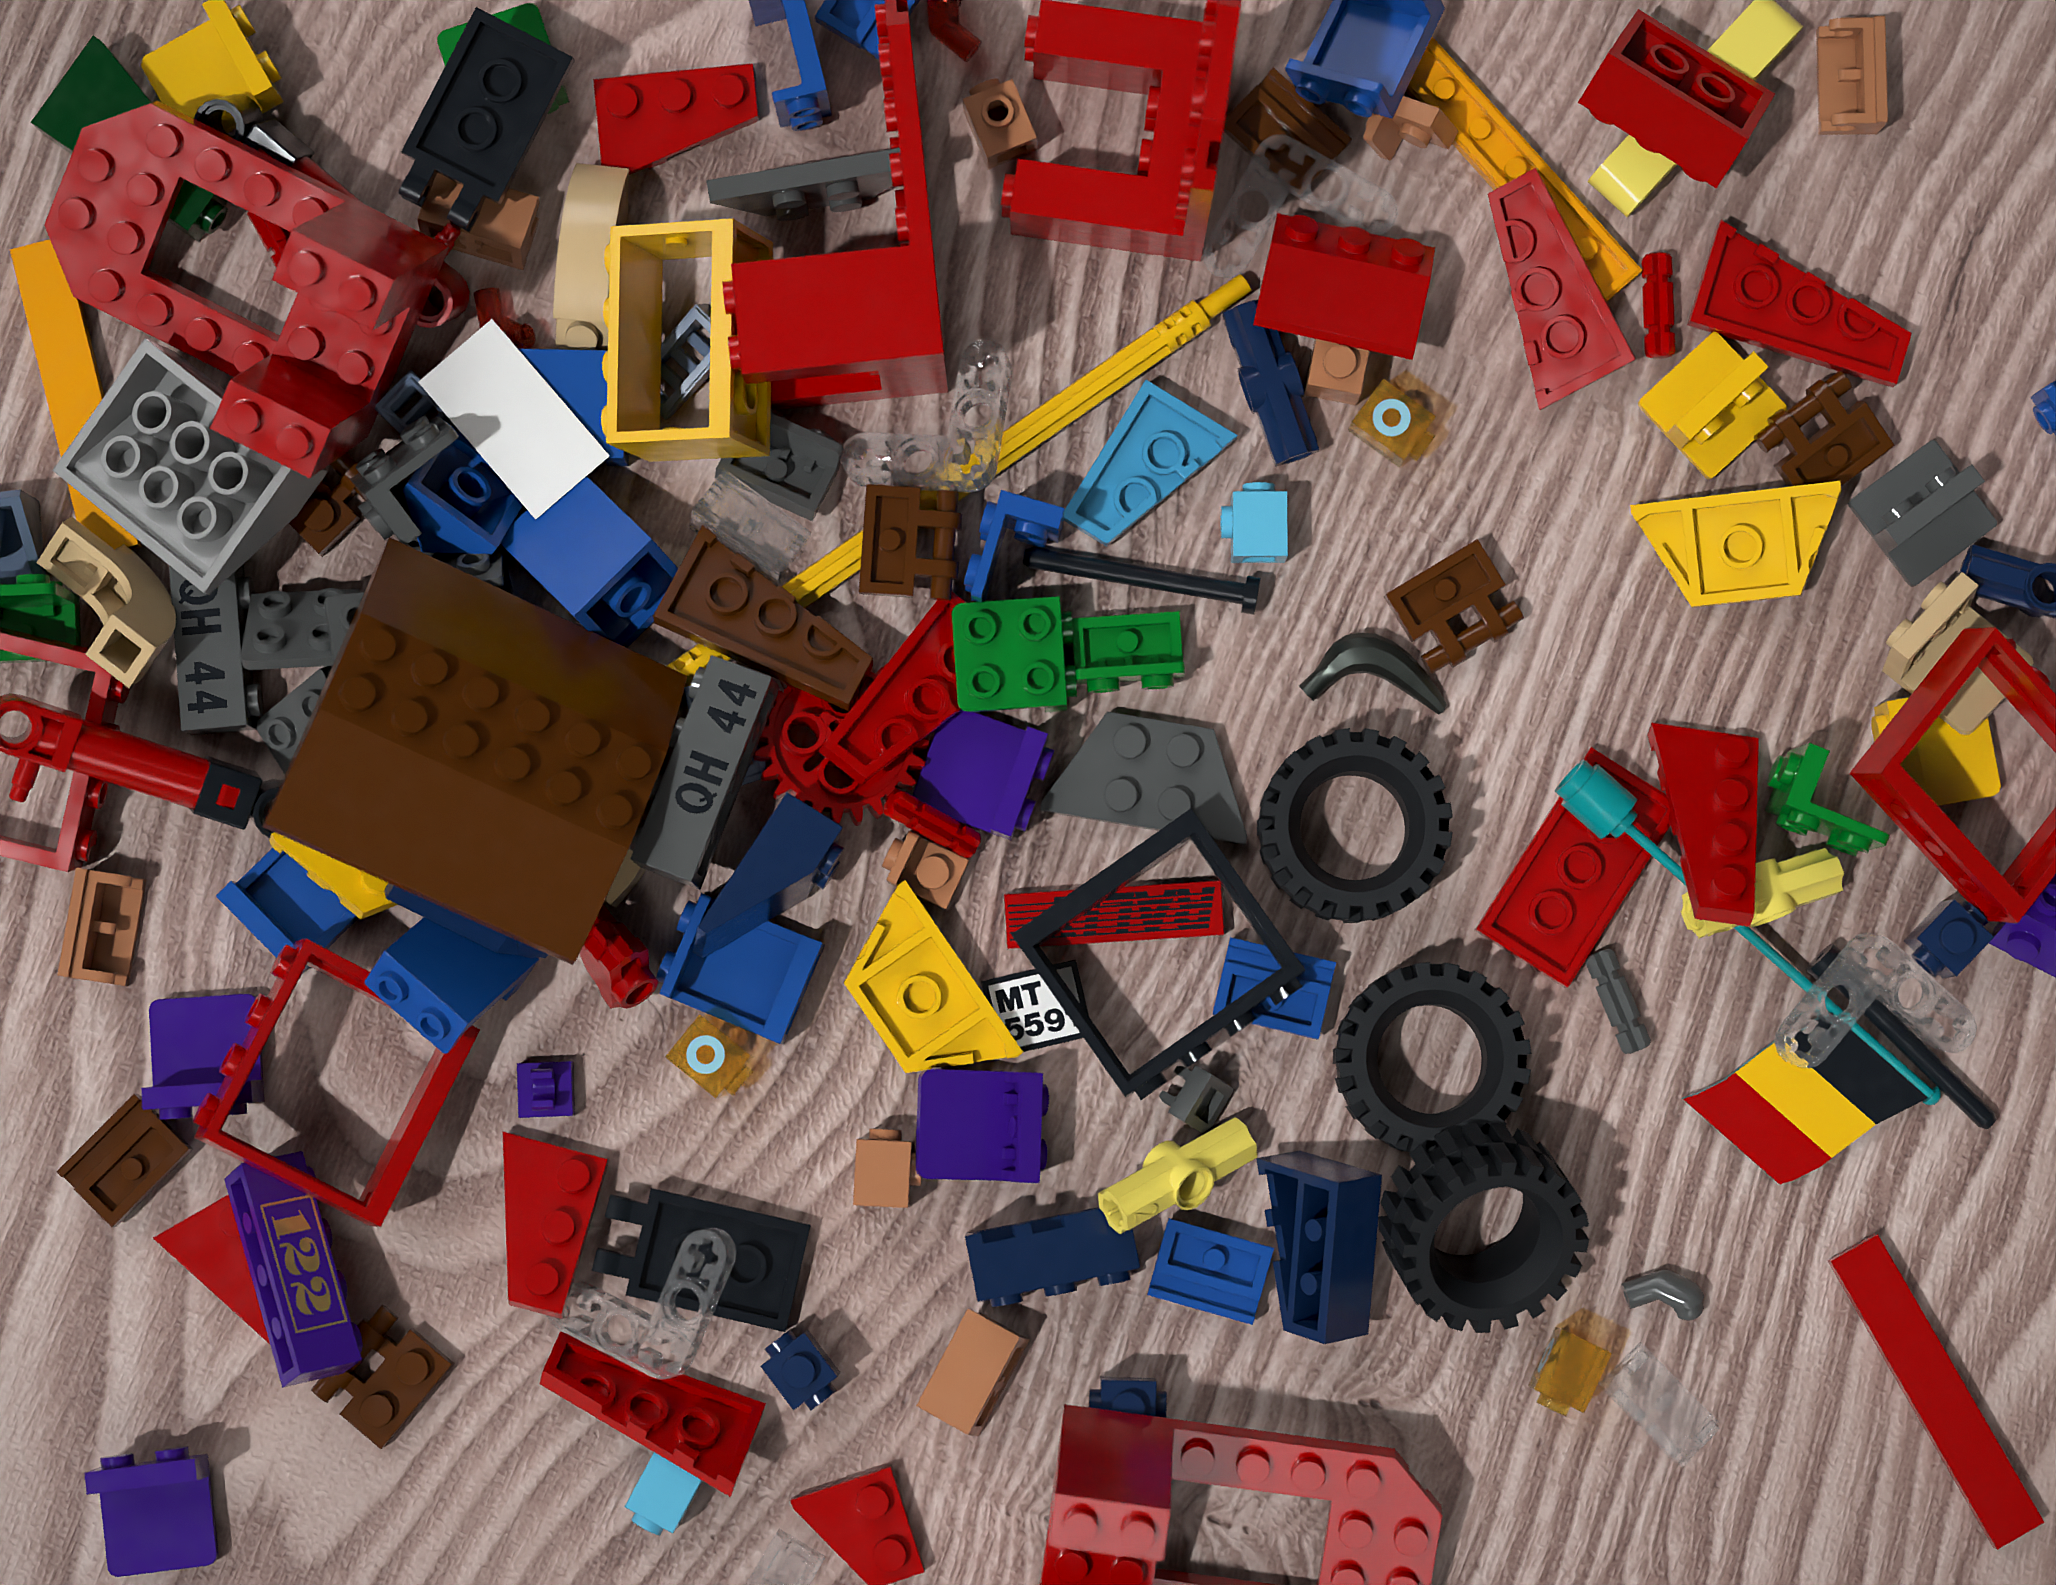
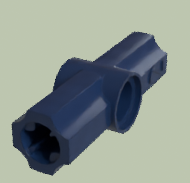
M1252 300L1223 312L1222 316L1230 343L1240 365V368H1237L1245 399L1252 414L1256 413L1276 467L1290 464L1319 452V446L1310 424L1311 420L1307 415L1301 398L1304 397V390L1295 361L1290 351L1285 352L1278 330L1253 325L1258 300Z
M1977 545L1969 546L1967 554L1962 561L1959 574L1963 572L1979 585L1975 596L2018 608L2022 613L2030 617L2046 616L2056 619L2055 563L2039 564ZM2035 577L2044 578L2052 585L2054 598L2050 604L2043 603L2034 596L2032 584Z

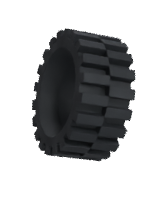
M1350 728L1335 730L1332 734L1324 737L1319 735L1307 741L1297 751L1294 750L1271 778L1259 806L1261 807L1259 819L1257 820V836L1260 837L1261 844L1259 852L1263 864H1267L1272 874L1270 878L1278 889L1282 888L1291 897L1289 901L1300 909L1304 907L1314 912L1316 917L1328 921L1330 919L1341 920L1343 923L1375 921L1403 909L1419 898L1430 887L1429 884L1439 875L1446 862L1443 860L1446 849L1451 847L1453 832H1449V819L1453 817L1451 802H1445L1442 790L1446 787L1440 775L1434 777L1426 766L1430 761L1420 751L1415 755L1405 747L1406 741L1396 736L1389 739L1380 736L1378 730L1366 728L1362 732H1350ZM1341 776L1365 777L1382 785L1397 801L1404 819V841L1397 858L1383 873L1362 880L1342 879L1324 871L1308 854L1300 830L1302 810L1312 791L1330 779Z
M1430 962L1413 964L1378 978L1369 984V987L1360 995H1357L1348 1008L1350 1009L1344 1020L1340 1021L1336 1033L1338 1035L1337 1046L1333 1049V1064H1336L1337 1070L1335 1081L1338 1092L1343 1094L1347 1103L1345 1107L1353 1119H1357L1365 1127L1364 1130L1375 1139H1380L1389 1144L1390 1147L1405 1152H1412L1421 1144L1426 1152L1429 1153L1438 1147L1434 1135L1448 1130L1455 1140L1463 1137L1462 1125L1477 1123L1483 1134L1488 1135L1491 1122L1506 1125L1507 1123L1504 1122L1511 1112H1516L1523 1100L1519 1096L1523 1085L1529 1084L1531 1069H1526L1527 1055L1531 1054L1530 1039H1524L1521 1026L1525 1025L1520 1012H1514L1508 1004L1507 1000L1510 999L1500 987L1494 988L1486 982L1487 977L1476 971L1469 972L1459 968L1460 965L1450 963L1430 964ZM1424 1005L1445 1008L1464 1019L1475 1033L1481 1050L1480 1075L1471 1093L1455 1107L1433 1114L1414 1111L1398 1102L1385 1087L1378 1067L1379 1044L1387 1027L1397 1016L1406 1010Z
M1492 1122L1490 1123L1488 1135L1483 1134L1477 1123L1462 1125L1463 1137L1454 1140L1448 1130L1434 1135L1438 1147L1427 1153L1421 1144L1409 1153L1415 1165L1410 1171L1398 1165L1391 1176L1398 1191L1384 1190L1380 1204L1387 1215L1378 1216L1379 1231L1385 1241H1382L1385 1252L1417 1306L1420 1304L1426 1315L1436 1322L1442 1316L1448 1327L1462 1331L1466 1321L1469 1320L1476 1333H1490L1492 1320L1499 1319L1506 1330L1519 1326L1516 1314L1528 1310L1533 1319L1545 1312L1546 1310L1540 1301L1548 1294L1558 1301L1567 1292L1561 1279L1564 1274L1574 1278L1578 1276L1582 1264L1574 1252H1587L1589 1238L1582 1229L1589 1226L1587 1213L1580 1204L1582 1200L1549 1151L1541 1142L1536 1144L1529 1133L1517 1128L1512 1136L1505 1124ZM1500 1187H1510L1522 1192V1210L1515 1226L1504 1239L1493 1247L1469 1255L1449 1254L1435 1248V1233L1439 1225L1452 1209L1467 1198L1479 1192Z

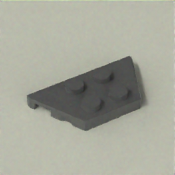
M900 148L706 180L709 200L711 204L762 216L777 215V220L779 221L802 219L809 215L808 209L830 206L831 212L855 210L862 206V200L872 199L892 186L889 153L900 152Z
M1106 712L1042 800L1040 807L1041 812L1156 831L1161 830L1183 813L1192 809L1213 840L1245 845L1247 840L1246 830L1214 729L1113 712Z

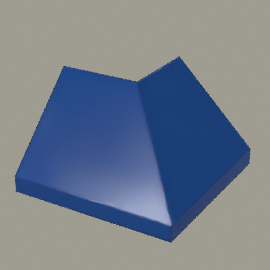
M449 424L458 434V438L408 475L397 490L404 494L411 519L422 533L417 537L422 553L492 554L499 546L523 504L465 436Z

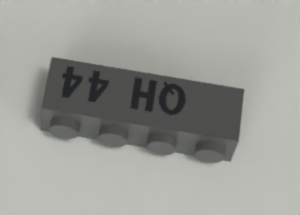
M243 564L208 595L200 591L169 565L171 601L176 613L174 640L181 731L194 736L257 730L256 716H262L264 710L262 689L259 683L253 684L252 670L245 669L241 660V650L248 616L247 609H249L251 594H255L252 577H245Z
M711 655L706 668H698L689 690V697L693 698V702L686 719L680 717L674 725L669 742V748L674 750L666 769L661 768L649 797V799L653 800L646 820H640L629 850L633 851L630 859L640 868L699 890L701 889L780 687L772 677Z

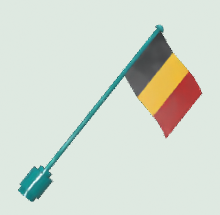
M1584 759L1577 763L1555 789V792L1563 799L1561 805L1599 839H1603L1609 833L1618 838L1626 832L1686 885L1681 866L1632 824L1638 815L1632 809L1637 798L1598 764L1592 767ZM1740 925L1734 928L1828 1011V1013L1778 1037L1723 1080L1698 1093L1682 1098L1778 1184L1793 1181L1824 1165L1876 1124L1921 1101L1926 1105H1935L1939 1102L1941 1091L1937 1086L1933 1089L1930 1088L1750 927Z

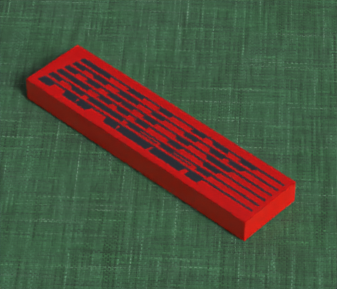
M1206 881L1123 887L1040 945V947L1223 936L1221 882ZM1074 890L1004 894L1007 949H1021L1011 934Z

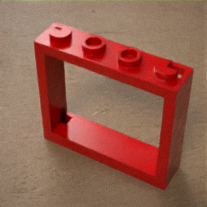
M0 627V650L95 672L85 720L120 731V726L114 724L118 703L123 704L126 701L130 688L85 654L89 648ZM73 771L57 849L0 835V856L64 872H71L76 870V868H82L84 861L88 862L91 846L96 845L97 832L91 830L95 809H101L105 802L109 783Z
M1996 627L1967 628L1961 631L1849 774L1969 903L1975 906L1988 921L2018 923L2056 874V807L2005 873L2001 875L1900 765L1977 666L2056 753V694L2050 688L2051 684L2048 677L2039 669L2030 666L2016 650L2017 645L2013 638L2006 639Z
M307 938L295 942L293 948L286 944L278 954L270 972L277 978L268 996L260 993L252 1004L245 1019V1023L250 1025L251 1028L242 1046L234 1043L227 1052L219 1069V1072L226 1076L217 1094L214 1095L209 1092L201 1102L193 1120L194 1123L200 1125L194 1138L369 1226L381 1227L480 1029L471 1025L461 1036L454 1048L447 1054L442 1053L436 1047L359 1199L221 1130L306 965L382 1005L390 1009L392 1008L366 986L365 979L370 971Z

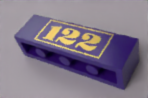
M303 1151L274 1156L316 1178L313 1169L306 1165ZM241 1163L224 1178L282 1388L343 1374L362 1360L360 1355L362 1351V1337L358 1326L350 1320L345 1302L347 1299V1284L342 1272L336 1270L331 1253L333 1238L330 1225L325 1218H321L315 1198L246 1163Z

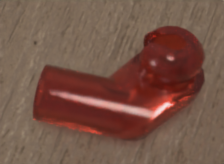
M927 0L930 33L963 61L968 62L978 51L982 41L960 24L959 7L963 0Z
M484 288L473 293L479 328H482L493 319L518 349H531L534 346L536 334L531 325L526 322L522 325L504 315L499 288Z

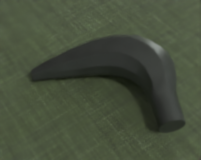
M1375 633L1349 634L1334 642L1315 671L1299 685L1314 701L1330 685L1342 677L1350 674L1367 673L1390 682L1438 715L1447 706L1440 691L1412 655L1394 641Z

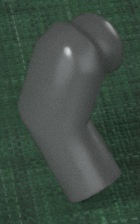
M1663 1269L1621 1283L1624 1297L1630 1309L1660 1300L1674 1308L1678 1318L1682 1320H1694L1703 1312L1704 1306L1702 1301L1704 1295L1700 1287L1695 1282L1671 1270Z

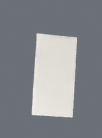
M493 319L487 322L418 382L535 519L540 517L610 456Z

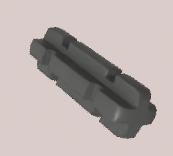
M1605 949L1590 955L1586 959V966L1591 978H1597L1599 986H1596V990L1611 1026H1616L1619 1033L1615 1036L1622 1052L1632 1054L1648 1047L1651 1039L1645 1025L1638 1022L1637 1018L1641 1015L1625 976H1619L1617 970L1621 967L1615 952L1612 949Z

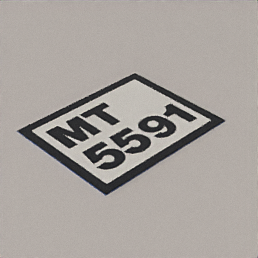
M1076 959L1053 964L1089 1016ZM1036 969L981 981L985 997L1023 1052L1083 1038Z

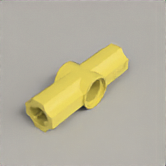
M1826 848L1801 856L1797 855L1778 863L1775 858L1756 863L1755 914L1750 927L1774 921L1792 913L1797 907L1834 896L1843 891L1842 878L1844 871L1838 857L1831 855ZM1688 892L1682 895L1683 908L1681 914L1687 929L1696 933L1698 938L1709 937L1715 933L1725 932L1740 926L1695 919Z
M1236 1117L1182 1147L1174 1141L1167 1140L1161 1142L1146 1156L1142 1169L1098 1193L1099 1208L1107 1218L1109 1226L1119 1234L1134 1228L1174 1204L1182 1210L1197 1208L1210 1195L1215 1181L1257 1158L1256 1142L1252 1139L1247 1126Z

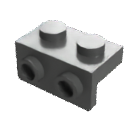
M771 408L770 456L721 458L716 467L715 478L813 522L839 471L844 447L840 443L835 442L828 433L819 429H806L786 420L780 412Z

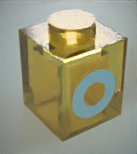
M1383 379L1352 420L1348 431L1400 468L1408 456L1417 462L1436 437V435L1428 430L1436 416Z
M700 1014L665 1056L717 1099H720L725 1092L734 1097L754 1073L747 1066L754 1056L708 1018Z
M1555 1326L1528 1384L1529 1387L1541 1392L1536 1402L1564 1416H1567L1570 1407L1585 1413L1612 1353Z

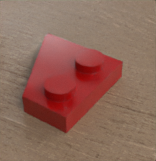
M891 1465L791 1498L792 1508L867 1585H888L925 1572Z

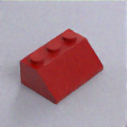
M1638 9L1606 55L1578 103L1589 109L1590 113L1600 122L1615 125L1634 137L1637 143L1645 150L1652 153H1660L1681 166L1684 173L1690 178L1706 182L1717 188L1750 138L1774 98L1775 93Z
M1277 213L1253 325L1413 360L1432 274L1435 247L1422 245L1420 242L1410 238L1394 239L1371 234L1359 227L1349 226L1344 228L1316 222L1311 217L1305 215L1289 216Z

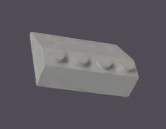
M145 338L52 471L200 591L209 595L298 515L328 471L323 469L313 477L308 478L210 429L225 390L177 352Z

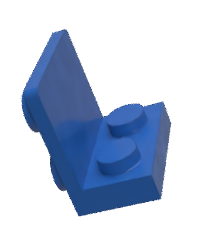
M1004 490L1000 492L998 503L987 501L979 528V533H981L980 540L986 541L983 554L972 553L964 579L965 591L971 593V601L981 603L986 601L1007 528L1014 530V539L1026 544L1045 547L1047 540L1058 543L1064 525L1065 508Z

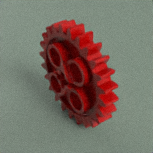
M886 664L876 673L870 671L855 702L859 700ZM780 680L784 691L779 690L773 704L774 708L771 709L766 722L768 726L764 727L759 740L765 742L766 746L756 750L753 755L754 761L770 762V766L761 774L762 782L778 779L780 782L773 795L775 800L784 797L788 792L821 814L823 811L830 812V819L837 824L840 823L843 813H849L854 825L859 826L863 819V809L867 808L876 819L882 817L883 805L881 800L887 801L889 794L896 789V786L910 791L913 789L916 782L906 770L921 771L924 767L925 761L912 753L927 748L929 740L923 738L862 785L853 778L852 784L847 788L838 789L828 784L824 776V770L835 764L826 757L812 771H805L803 765L819 753V749L832 734V730L834 731L848 713L837 712L827 701ZM795 725L808 726L816 735V743L809 748L796 747L790 742L787 731Z

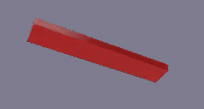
M1873 1234L1827 1260L1992 1547L1998 1550L2045 1523L1879 1235Z

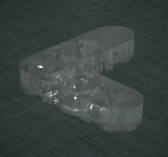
M1283 134L1273 135L1265 139L1258 146L1204 244L1202 252L1203 262L1207 270L1217 277L1234 278L1243 273L1288 193L1348 227H1359L1376 235L1389 231L1395 224L1398 215L1397 203L1394 197L1385 189L1294 138ZM1281 144L1287 145L1290 148L1288 158L1300 166L1303 165L1305 155L1315 160V163L1305 172L1300 190L1290 185V181L1297 176L1295 173L1284 168L1280 169L1277 174H1272L1268 171L1270 161L1264 157L1265 151L1268 148L1277 150ZM1328 169L1334 171L1339 176L1342 188L1340 194L1335 199L1324 202L1318 200L1313 195L1310 183L1316 172ZM1352 181L1362 186V189L1355 195L1359 199L1370 203L1377 196L1384 201L1381 209L1384 213L1388 214L1384 223L1374 221L1370 227L1365 226L1362 223L1364 213L1352 205H1349L1347 216L1337 211V208L1347 199ZM1248 191L1260 192L1268 201L1267 215L1256 223L1243 220L1237 211L1239 198ZM1229 217L1241 229L1256 232V236L1251 244L1242 236L1235 250L1242 257L1240 263L1237 266L1229 263L1222 270L1215 266L1218 257L1211 250L1215 243L1225 245L1232 235L1233 231L1223 229V225Z
M984 339L975 341L963 351L959 362L947 436L863 432L850 437L843 444L844 448L840 460L850 480L863 487H866V484L917 487L921 488V490L977 492L986 488L994 480L997 472L1012 379V364L1003 346L996 341ZM992 358L996 366L988 368L985 379L989 390L982 389V378L976 367H983L986 359ZM981 404L992 408L991 417L985 424L973 427L965 423L964 418L970 408ZM970 441L975 443L974 453L981 465H973L970 473L964 474L960 465L968 464L970 460L971 447L967 442ZM867 451H873L877 460H869L866 468L861 469L856 460L865 459ZM925 451L932 455L931 463L926 470L915 474L905 470V462L911 454ZM885 461H892V471L889 469Z
M1862 933L1856 935L1847 943L1782 1022L1776 1032L1775 1046L1780 1057L1792 1065L1801 1068L1818 1066L1830 1055L1875 998L1926 1044L1946 1053H1958L1968 1048L1976 1036L1977 1026L1971 1012L1892 940L1878 934ZM1865 949L1878 950L1876 954L1877 960L1886 968L1893 969L1894 971L1886 976L1878 969L1865 967L1868 962L1867 958L1863 955ZM1915 978L1921 984L1922 996L1915 1006L1905 1008L1899 1002L1898 991L1905 980ZM1842 985L1849 993V1005L1841 1014L1831 1015L1826 1009V995L1833 987ZM1934 1010L1940 1016L1954 1019L1952 1026L1957 1031L1954 1037L1944 1036L1945 1030L1943 1026L1934 1018L1927 1017L1926 1015ZM1812 1012L1820 1020L1831 1025L1830 1028L1827 1030L1816 1026L1819 1022L1810 1019ZM1798 1032L1809 1034L1807 1041L1812 1047L1807 1053L1800 1050L1796 1051L1799 1044L1794 1037Z
M717 1228L697 1230L688 1235L680 1247L653 1315L587 1282L573 1281L569 1297L578 1295L576 1304L590 1313L601 1310L594 1319L585 1314L570 1318L568 1317L570 1314V1307L566 1305L562 1319L548 1315L547 1317L558 1330L653 1378L662 1380L679 1376L689 1369L697 1354L734 1265L736 1257L735 1243L729 1234ZM711 1241L714 1242L712 1252L719 1256L718 1261L707 1263L699 1279L687 1277V1272L689 1274L699 1272L704 1262L705 1255L698 1251L699 1245L708 1244ZM701 1279L709 1280V1285ZM683 1288L691 1289L699 1298V1311L692 1319L684 1318L676 1309V1295ZM616 1314L623 1315L631 1324V1338L625 1345L616 1344L608 1333L609 1321ZM644 1341L653 1345L671 1342L670 1352L677 1356L674 1362L662 1365L663 1354L651 1347L639 1348Z

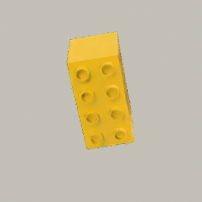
M733 218L610 226V243L607 244L604 252L605 268L609 274V297L605 299L603 306L604 322L608 328V351L604 353L602 359L603 376L607 382V405L603 407L601 413V426L606 436L607 444L649 462L770 456L771 382L745 384L741 369L731 370L728 336L738 335L736 314L726 315L722 281L732 280L731 264L772 260V241ZM712 257L709 427L686 429L665 427L660 430L663 260Z

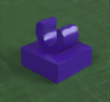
M573 1061L517 1063L518 1118L575 1116Z

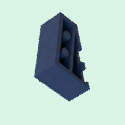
M1303 1151L1256 1158L1259 1175H1267L1272 1208L1264 1211L1267 1227L1275 1226L1280 1260L1273 1261L1283 1330L1322 1344L1368 1335L1382 1174Z
M1099 1207L969 1232L965 1235L977 1302L990 1300L991 1307L1024 1301L1023 1292L1044 1288L1045 1297L1077 1291L1076 1281L1095 1277L1098 1279L1099 1286L1131 1280L1129 1270L1140 1268L1133 1228L1119 1234L1109 1226L1107 1218Z

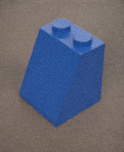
M587 476L537 519L528 510L518 515L500 542L584 628L626 648L654 622L653 615L679 569L661 548Z

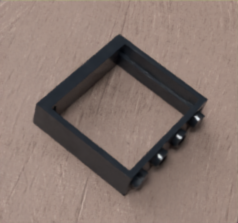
M1192 809L1183 813L1011 934L1123 1095L1127 1098L1135 1092L1140 1100L1168 1082L1162 1073L1175 1063L1181 1061L1184 1067L1188 1068L1211 1052L1213 1049L1207 1041L1225 1029L1230 1037H1232L1255 1021L1257 1017L1252 1009L1270 997L1273 1003L1277 1005L1299 990L1302 985L1297 978L1305 973L1303 965ZM1191 840L1281 968L1129 1074L1040 948V945Z

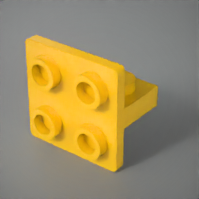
M1712 332L1638 401V407L1702 475L1709 480L1713 479L1755 440L1754 435L1769 425L1767 419L1780 409L1787 410V405L1760 377L1769 366L1754 351L1743 360L1717 332Z

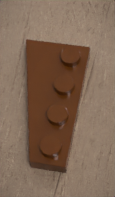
M703 525L653 615L654 623L847 711H850L873 667V657L820 616L815 617L797 603L796 597L780 585L777 587L755 570V565L738 552L735 554L718 541L714 533Z

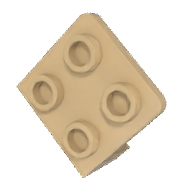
M1963 572L1949 586L1943 582L1938 583L1922 602L1921 607L1925 611L1918 619L1912 623L1906 618L1887 639L1886 644L1891 649L1882 671L1912 695L1963 629L1995 627L1970 607L1979 585ZM2001 632V634H2002L2006 639H2009L2005 634H2003V633ZM2017 645L2016 650L2030 666H2033L2032 656ZM1977 666L1940 713L1939 717L1958 733L1969 735L1978 728L2006 697Z

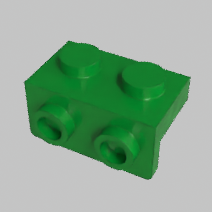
M1180 611L1072 618L1076 685L1087 684L1088 693L1120 691V682L1141 681L1142 689L1145 690L1166 689L1174 687V678L1184 677L1185 665L1182 653Z

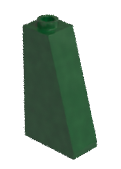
M93 35L31 123L45 137L72 154L83 127L152 102L106 45ZM184 179L168 221L199 242L205 233L212 234L222 224L228 211L227 207H225L228 201Z

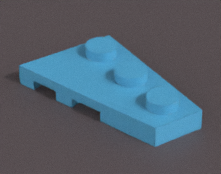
M1145 380L1067 505L1064 521L1107 547L1234 442L1238 435L1148 380Z

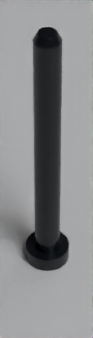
M1035 547L1025 549L1023 564L1030 569L1242 604L1241 613L1252 615L1255 614L1261 580L1260 577L1247 575L1246 583Z
M1834 943L1822 950L1812 960L1806 970L1816 980L1822 976L1829 980L1979 1128L1989 1129L1997 1120L1994 1111L1839 961L1843 952Z

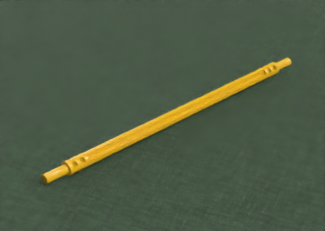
M1239 273L1198 303L1195 300H1191L922 487L920 509L936 511L938 490L959 492L958 502L1209 328L1211 326L1209 320L1252 291L1248 282ZM863 529L784 583L781 587L796 597L797 603L807 608L860 571ZM698 643L669 663L667 667L688 676L685 687L691 685L698 668L707 667L711 655L726 661H730L732 658Z

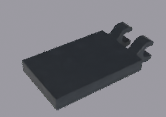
M476 7L401 151L403 155L414 160V163L405 177L398 194L402 195V198L422 208L431 191L437 172L463 185L448 213L447 219L452 224L470 233L480 214L485 198L501 205L575 61L574 58Z
M652 1187L648 1203L610 1195L605 1217L641 1225L635 1257L612 1250L597 1248L592 1271L629 1279L626 1296L786 1332L811 1227L810 1224Z

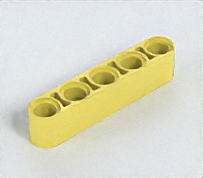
M1754 0L1707 52L1755 81L1791 43L1804 26L1775 0ZM1628 135L1587 182L1623 215L1628 217L1677 164L1660 153H1652L1645 150L1637 143L1634 137Z

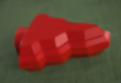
M602 905L580 951V957L610 1009L617 1007L632 1008L646 1000L656 990L659 982L649 969L648 949L638 937L635 938L623 923L617 922L607 908Z

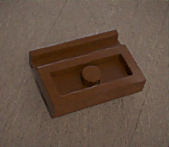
M1273 67L1267 76L1225 118L1223 132L1299 200L1335 161L1339 154L1351 144L1352 138L1312 102L1299 96L1295 91L1296 87Z
M133 1094L56 1172L62 1178L64 1177L74 1187V1190L111 1227H117L176 1168L193 1148L164 1119L159 1120V1114L153 1109L142 1110V1097L139 1094Z

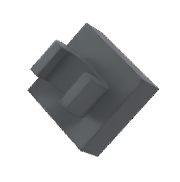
M1195 1065L1192 1071L1183 1066H1176L1173 1072L1186 1081L1178 1096H1172L1162 1091L1159 1097L1165 1104L1170 1106L1168 1113L1205 1134L1211 1130L1234 1089Z

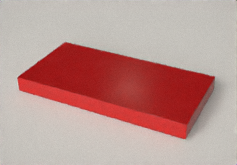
M1592 747L1589 748L1583 759L1592 767L1596 764L1601 766L1637 798L1632 809L1638 815L1632 824L1658 846L1670 827L1669 815L1671 810L1667 795ZM1559 796L1474 930L1564 988H1568L1650 859L1651 854L1626 832L1618 838L1609 833L1603 839H1599L1561 805L1563 799Z

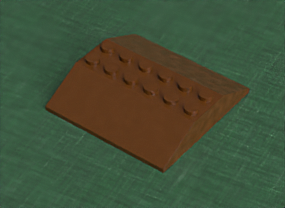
M389 537L263 827L573 965L580 954L636 833L668 750L688 676Z

